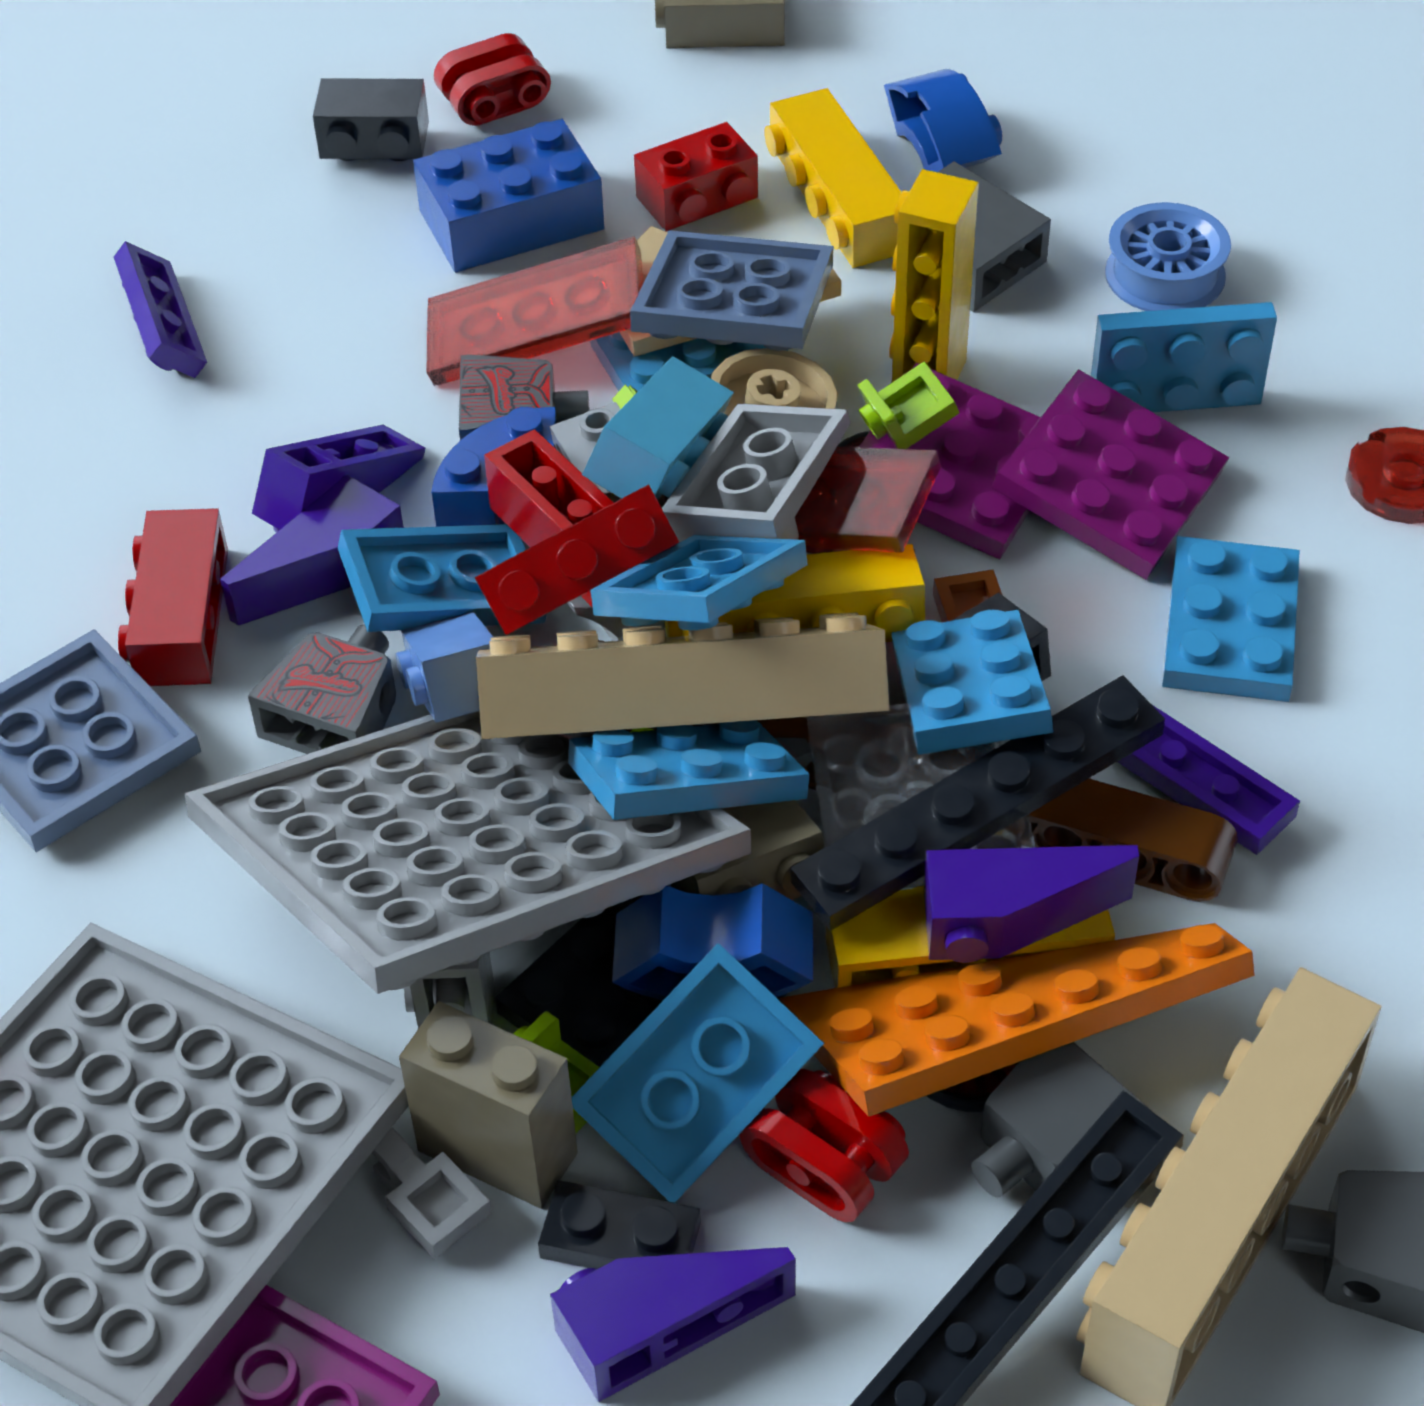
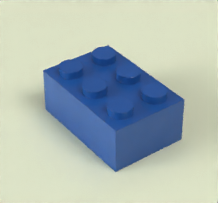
M563 118L551 122H540L533 127L504 135L490 136L482 141L461 147L439 150L432 155L413 160L419 210L455 273L605 230L601 177Z

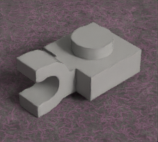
M393 1127L372 1151V1154L379 1160L373 1165L374 1173L393 1190L386 1195L387 1210L434 1260L491 1215L490 1200L444 1152H441L433 1160L425 1164Z

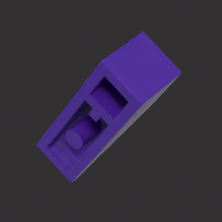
M384 424L268 448L264 455L252 514L272 525L273 530L277 533L346 475L380 493L422 460L426 448Z
M346 475L220 578L230 621L240 626L350 588L351 585L338 551L341 530L404 528L400 505Z
M1138 845L926 850L924 904L929 960H953L969 963L980 959L1002 958L1132 899L1139 860Z
M788 1247L617 1258L598 1269L586 1268L576 1272L562 1284L560 1289L550 1294L555 1331L599 1403L796 1296V1258Z

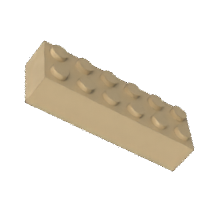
M858 613L819 615V627L800 628L799 620H793V617L755 619L754 632L733 633L732 624L719 622L711 628L689 630V636L666 637L665 629H662V626L631 627L622 629L623 640L598 642L596 630L557 633V645L532 647L530 635L498 636L490 638V649L479 650L476 656L482 739L889 711L885 630L867 624L866 615H858Z
M1302 967L1299 968L1286 991L1277 987L1271 990L1257 1018L1256 1026L1262 1028L1253 1043L1244 1038L1240 1040L1224 1072L1223 1078L1229 1080L1227 1086L1220 1096L1208 1092L1204 1097L1190 1127V1132L1196 1136L1186 1151L1177 1146L1171 1150L1156 1180L1155 1187L1161 1190L1160 1194L1151 1208L1142 1203L1137 1205L1128 1219L1120 1238V1245L1126 1247L1115 1266L1103 1261L1086 1289L1083 1303L1090 1308L1076 1336V1340L1085 1345L1079 1375L1134 1406L1172 1405L1285 1212L1287 1205L1292 1200L1358 1087L1381 1011V1005Z

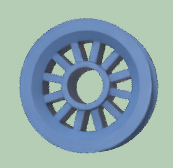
M1150 203L1125 212L1112 225L1109 234V246L1112 253L1106 262L1105 277L1115 295L1127 304L1144 311L1206 307L1216 300L1223 291L1226 281V272L1223 265L1230 254L1231 239L1224 225L1211 214L1196 207L1180 203Z

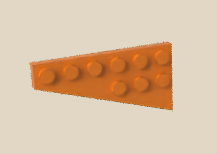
M1216 923L781 997L780 1002L824 1043L814 1056L869 1117L1255 976L1252 950Z

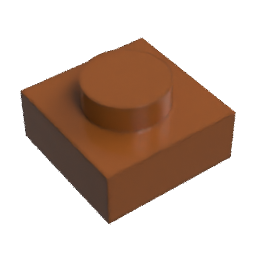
M993 569L934 578L933 598L941 622L955 619L998 592L1002 595Z

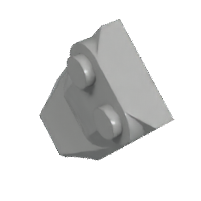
M737 404L662 507L679 542L693 535L798 540L799 533L794 517L850 425L848 410Z

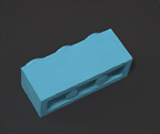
M672 356L604 426L582 475L621 499L648 484L657 500L662 494L670 498L728 418V415L724 414L734 392Z

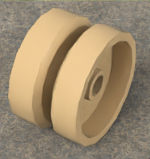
M768 348L745 350L726 358L712 372V380L734 392L724 412L728 416L737 404L836 409L838 393L832 377L815 361L796 352L776 351Z

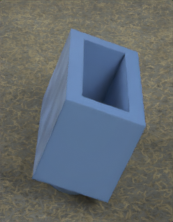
M470 612L401 630L405 650L395 653L403 686L405 689H410L415 706L425 704L436 723L480 711L476 656L479 650L490 649L489 641H491L490 638L493 636L476 614Z

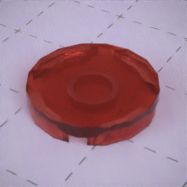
M1409 427L1383 428L1370 433L1368 440L1360 445L1358 441L1351 449L1345 476L1351 496L1365 510L1385 520L1406 524L1424 523V430Z

